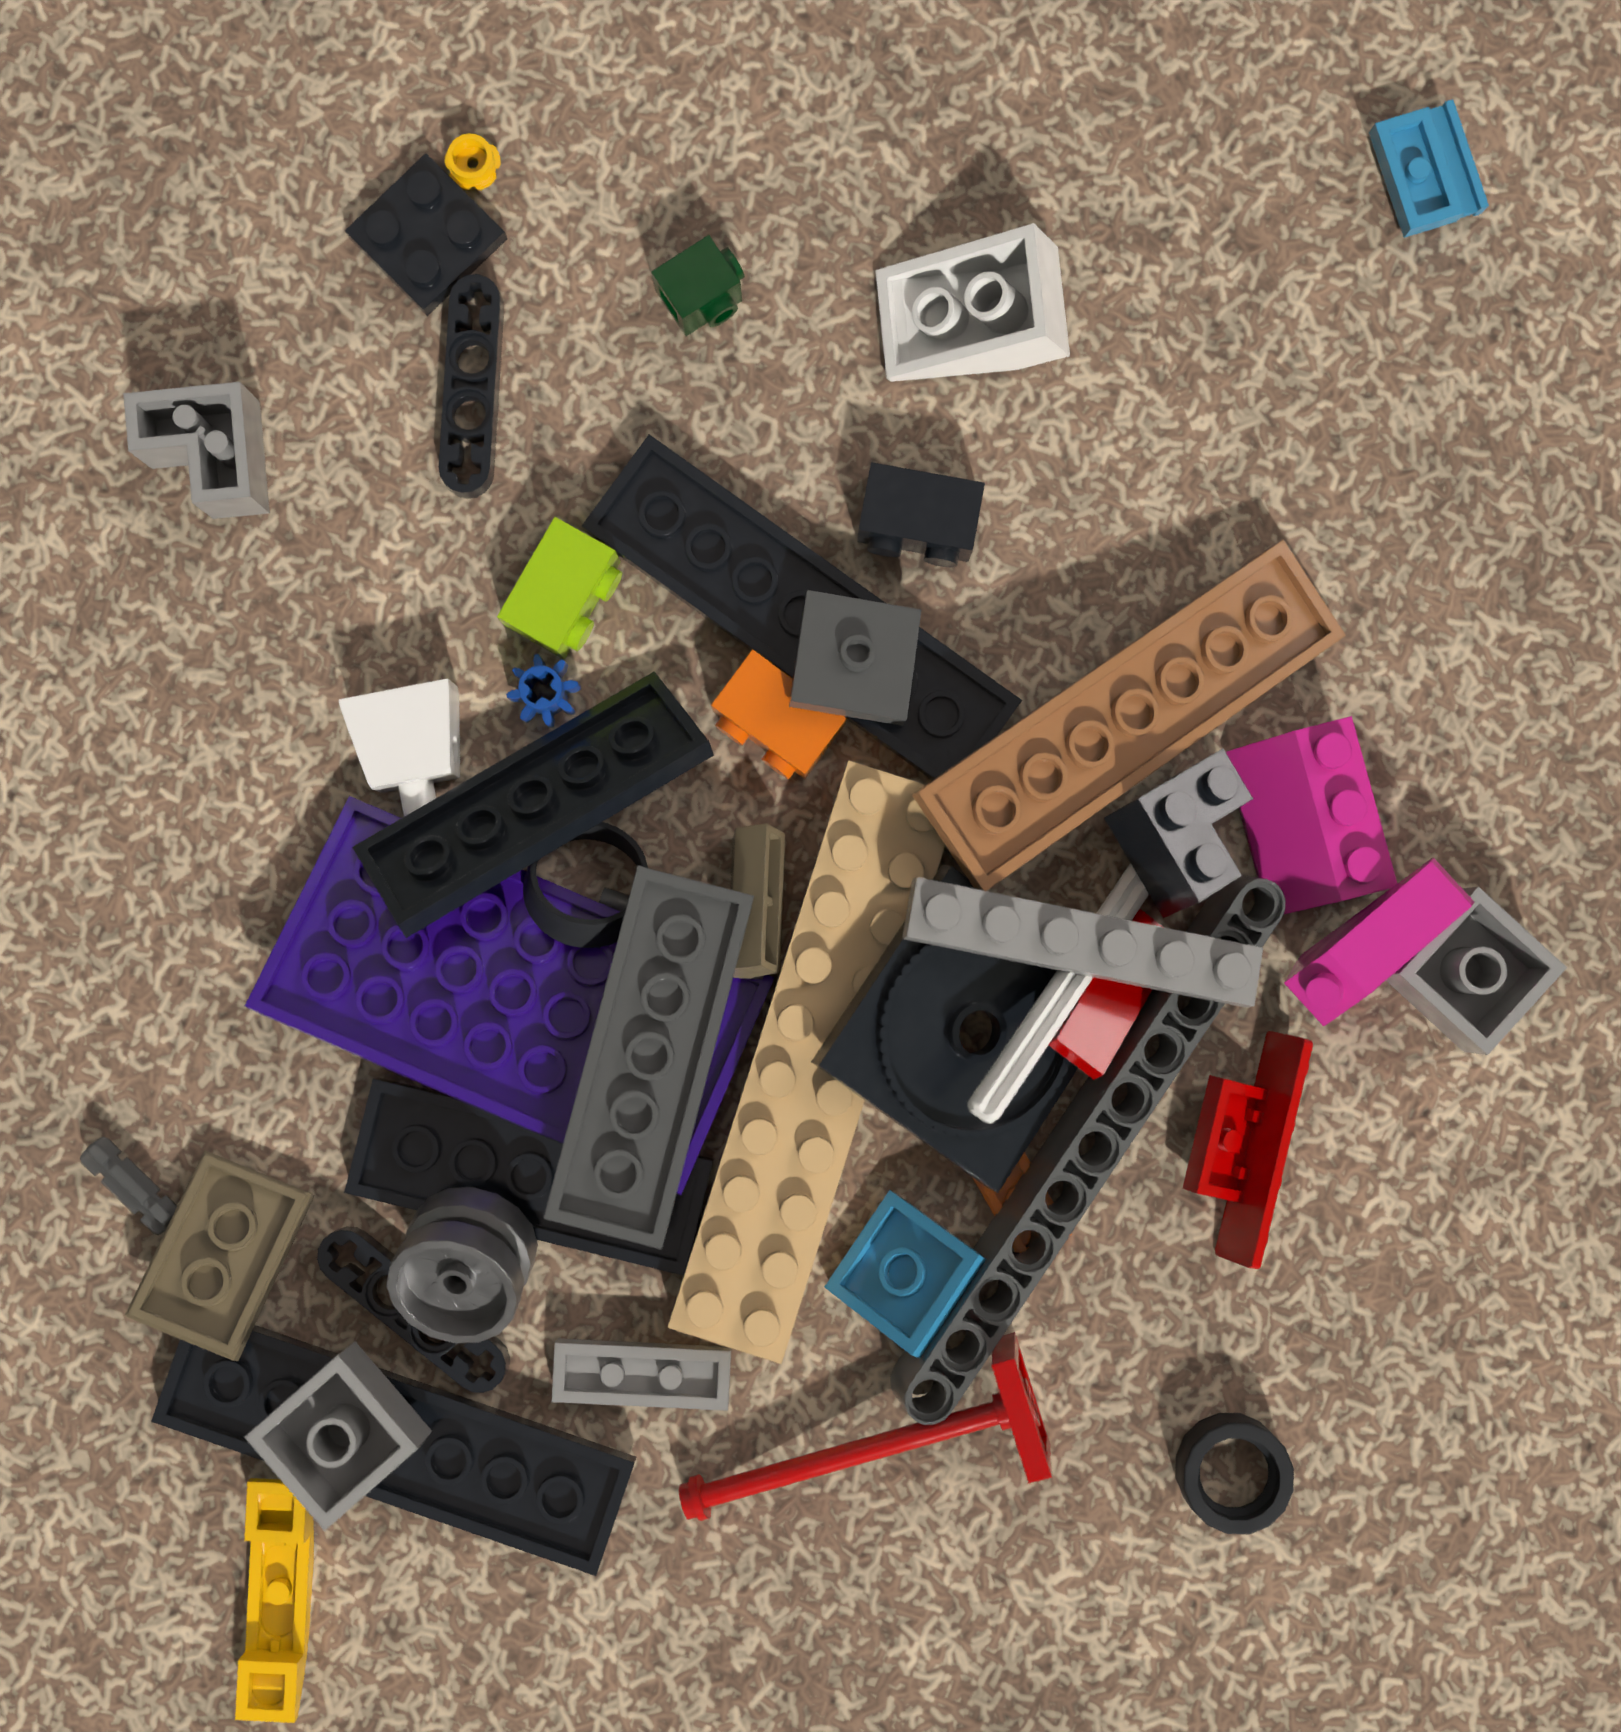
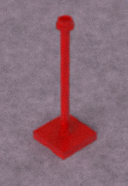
M1016 1333L1003 1335L992 1351L991 1366L999 1388L998 1393L992 1394L993 1401L952 1412L945 1420L937 1424L924 1425L917 1422L708 1483L704 1482L700 1474L690 1476L688 1482L679 1485V1498L685 1517L688 1520L698 1518L699 1521L711 1518V1507L997 1425H1000L1002 1431L1011 1428L1028 1484L1052 1478L1050 1441Z

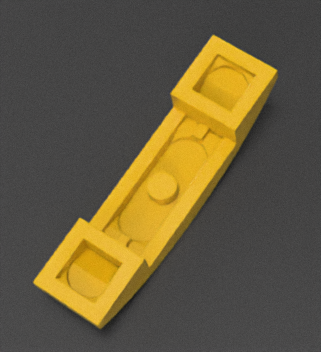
M250 1478L247 1481L244 1541H251L245 1652L238 1660L235 1720L295 1723L299 1713L309 1641L314 1564L313 1517L280 1479Z

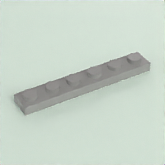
M919 877L912 880L902 939L1245 1008L1255 1006L1263 953L1262 947Z

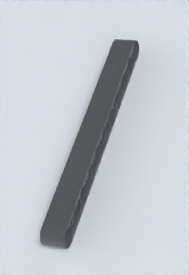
M1242 874L1241 877L1209 896L1186 932L1213 938L1220 937L1227 941L1263 947L1284 914V894L1276 883L1268 879ZM1252 890L1255 897L1252 910L1245 915L1242 902L1245 894ZM1152 989L1104 1075L1096 1079L1088 1076L1031 1161L1026 1173H1023L1015 1185V1189L1003 1203L999 1213L994 1216L973 1249L984 1256L986 1261L922 1357L917 1358L904 1351L894 1365L890 1375V1386L893 1394L916 1422L924 1425L937 1424L945 1420L952 1413L1225 1003L1191 997L1189 1004L1179 1011L1177 1006L1179 994ZM1158 1034L1159 1047L1157 1052L1152 1057L1146 1059L1144 1054L1145 1045L1153 1035ZM1126 1082L1127 1095L1125 1100L1120 1105L1113 1107L1111 1102L1114 1090L1120 1084ZM1094 1131L1095 1143L1089 1152L1079 1155L1081 1139L1086 1134ZM1063 1181L1061 1195L1053 1201L1052 1205H1046L1045 1199L1048 1188L1055 1182ZM1031 1230V1238L1025 1246L1029 1248L1021 1253L1012 1252V1244L1015 1238L1021 1232ZM998 1280L996 1292L986 1300H979V1293L982 1287L989 1281ZM966 1329L964 1340L957 1347L946 1349V1342L951 1334L958 1330ZM933 1379V1385L926 1395L912 1398V1393L920 1382Z

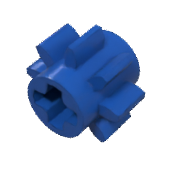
M535 654L533 659L534 667L529 668L525 672L520 668H513V673L519 679L518 689L506 693L507 698L513 702L524 701L527 704L520 714V718L524 722H530L537 713L542 715L543 721L549 728H554V715L562 710L570 715L576 713L574 708L568 703L569 693L580 691L581 685L578 681L569 680L564 682L562 680L568 669V665L564 660L561 659L556 662L551 669L546 666L539 654ZM552 680L550 686L556 692L555 697L551 701L546 698H540L537 701L538 696L532 690L533 686L537 682L547 685Z

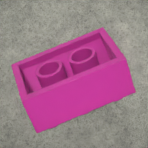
M1352 716L1295 730L1226 751L1227 756L1253 797L1251 801L1239 807L1257 877L1268 879L1280 887L1285 897L1284 914L1391 889L1397 884Z

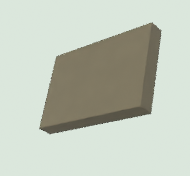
M204 1150L124 1316L238 1362L315 1195Z

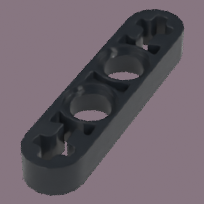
M479 274L466 275L459 279L452 287L449 296L439 450V474L449 491L457 497L465 499L481 496L492 485L498 420L504 303L495 283L488 277ZM481 291L486 301L491 303V305L481 306L479 314V325L483 332L491 330L489 335L472 330L473 317L468 306L464 305L463 302L473 301L474 292ZM461 328H464V329H466V330H468V331H462V332H460V329H461ZM470 346H480L489 352L488 364L478 373H467L459 368L458 360L460 354ZM469 401L479 402L485 407L486 412L481 425L475 429L468 430L459 427L455 422V414L459 406ZM453 439L467 443L484 441L483 447L471 444V460L476 468L481 469L480 474H472L470 476L469 484H462L458 475L452 473L453 468L463 466L465 451L460 443L453 444Z
M346 1226L335 1230L322 1240L318 1248L317 1261L324 1275L459 1385L471 1392L484 1393L493 1390L501 1383L509 1370L510 1356L507 1347L496 1336L479 1343H466L464 1345L474 1355L479 1356L486 1350L494 1356L490 1366L496 1372L493 1376L485 1371L477 1377L470 1371L474 1361L462 1350L456 1355L454 1360L446 1354L457 1343L448 1341L438 1343L427 1339L423 1332L410 1325L394 1306H388L379 1299L377 1283L382 1276L389 1274V1268L395 1255L371 1235L358 1227ZM352 1241L358 1247L354 1252L356 1260L365 1267H368L376 1258L381 1262L382 1266L368 1276L362 1287L356 1282V1279L365 1272L353 1263H349L343 1268L338 1266L335 1261L339 1256V1252L333 1247L335 1243L343 1246Z

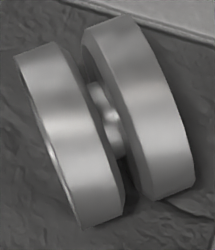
M474 1187L447 1188L429 1196L415 1212L407 1229L405 1240L399 1246L389 1268L387 1288L393 1306L410 1325L433 1338L452 1343H479L499 1335L514 1318L523 1287L528 1281L535 1262L538 1243L533 1226L517 1206L496 1193Z

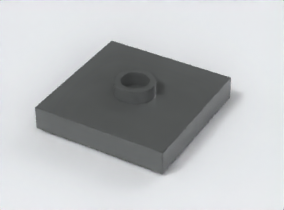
M807 590L804 598L789 707L904 726L908 716L921 609Z

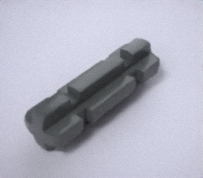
M101 1137L91 1143L80 1156L81 1164L94 1176L101 1173L104 1176L101 1183L134 1215L138 1211L144 1216L140 1221L153 1234L160 1235L164 1233L177 1205L167 1195L161 1199L157 1195L161 1189L128 1157L122 1161L118 1157L122 1151L109 1138Z

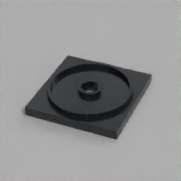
M942 865L932 879L974 889L967 877L949 865ZM904 921L811 1063L984 1186L999 1193L1078 1067L1048 1045L1000 1118L993 1123H986L971 1113L968 1109V1101L1057 970L902 939ZM983 1010L991 1020V1036L988 1043L981 1050L970 1053L963 1047L960 1041V1027L963 1020L969 1014Z

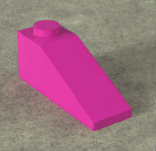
M1433 857L1300 955L1284 984L1324 1027L1371 994L1473 906L1474 901Z

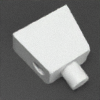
M448 678L338 699L367 783L371 789L380 793L399 790L404 817L436 799L434 783L460 778L458 686Z

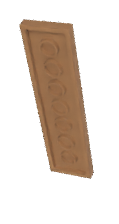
M1283 539L913 793L912 796L974 889L987 891L1346 635Z

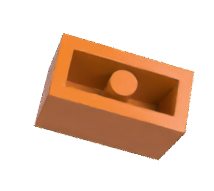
M752 649L711 704L713 712L720 717L715 726L742 746L749 738L767 751L761 760L784 778L789 780L795 772L803 779H806L846 725V717L789 707L793 678Z

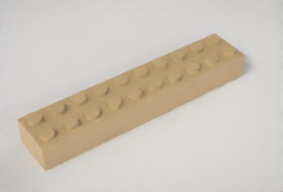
M848 760L668 1325L670 1329L782 1364L865 1101L815 1066L811 1061L904 923L912 880L916 877L932 880L936 875L945 844L912 796L913 793L921 789L925 784Z

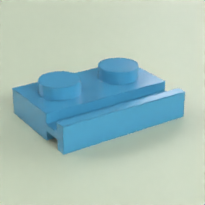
M1453 99L1444 102L1442 106L1430 109L1426 107L1377 122L1369 131V136L1404 238L1457 222L1460 218L1473 215V217L1480 215L1489 206Z

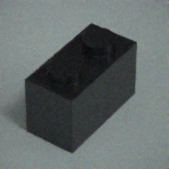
M871 462L857 542L868 544L867 551L885 557H900L902 550L924 554L923 560L926 563L940 567H956L958 560L969 562L973 552L985 483Z

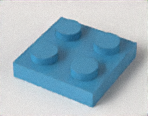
M889 1190L824 1288L910 1355L921 1358L986 1261V1258L900 1195Z

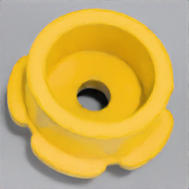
M469 133L458 136L451 142L445 155V166L450 170L449 176L463 190H469L471 187H475L477 190L488 188L496 180L497 175L495 171L501 165V158L497 148L477 134ZM477 160V167H468L469 161Z

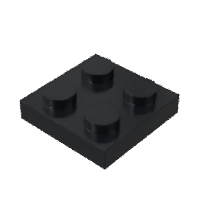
M426 153L345 230L349 239L426 316L431 314L450 295L452 287L459 279L466 275H471L508 239L505 231Z

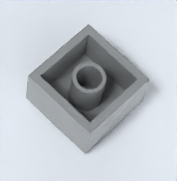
M1480 887L1463 888L1474 901L1473 906L1386 981L1463 1052L1488 1055L1567 967Z
M355 1341L255 1427L245 1438L325 1531L413 1454L430 1435L432 1430Z

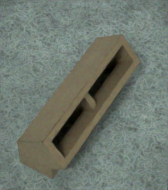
M767 823L735 828L733 835L730 890L754 896L733 978L763 979L764 975L780 974L785 833Z

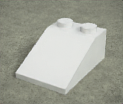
M1034 223L876 270L886 378L891 382L1019 370L1070 356L1058 247Z

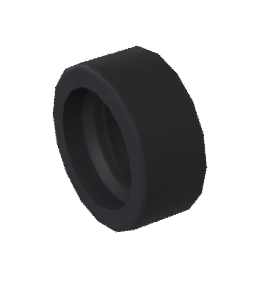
M1217 1413L1198 1421L1184 1435L1176 1454L1175 1478L1183 1498L1206 1525L1226 1534L1250 1535L1271 1526L1285 1512L1294 1491V1467L1285 1446L1260 1421L1242 1413ZM1229 1438L1244 1439L1255 1444L1263 1453L1268 1465V1480L1263 1492L1253 1502L1241 1507H1225L1214 1502L1205 1493L1200 1481V1465L1205 1454L1216 1443Z

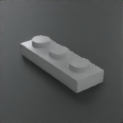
M558 1338L554 1348L552 1402L728 1411L732 1348L709 1345Z

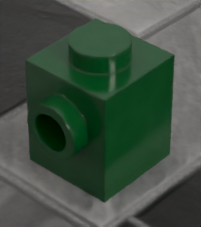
M707 235L651 271L656 293L685 337L707 323L710 327L723 324L737 312V304L742 301L740 280L745 278L744 272L732 251L728 247L720 251L710 235Z

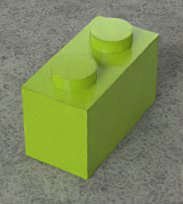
M554 517L497 618L505 627L565 660L571 648L578 652L587 641L594 626V621L589 619V616L598 600L601 599L607 602L620 583L623 572L617 569L620 559L616 551Z

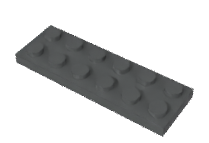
M641 866L637 867L544 1219L662 1249L754 901L753 895Z

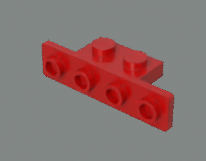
M1268 1031L1265 1036L1254 1086L1209 1075L1182 1189L1196 1194L1227 1200L1215 1247V1254L1218 1257L1252 1269H1259L1261 1267L1265 1247L1268 1243L1269 1230L1278 1192L1282 1184V1175L1313 1048L1312 1040L1274 1031Z

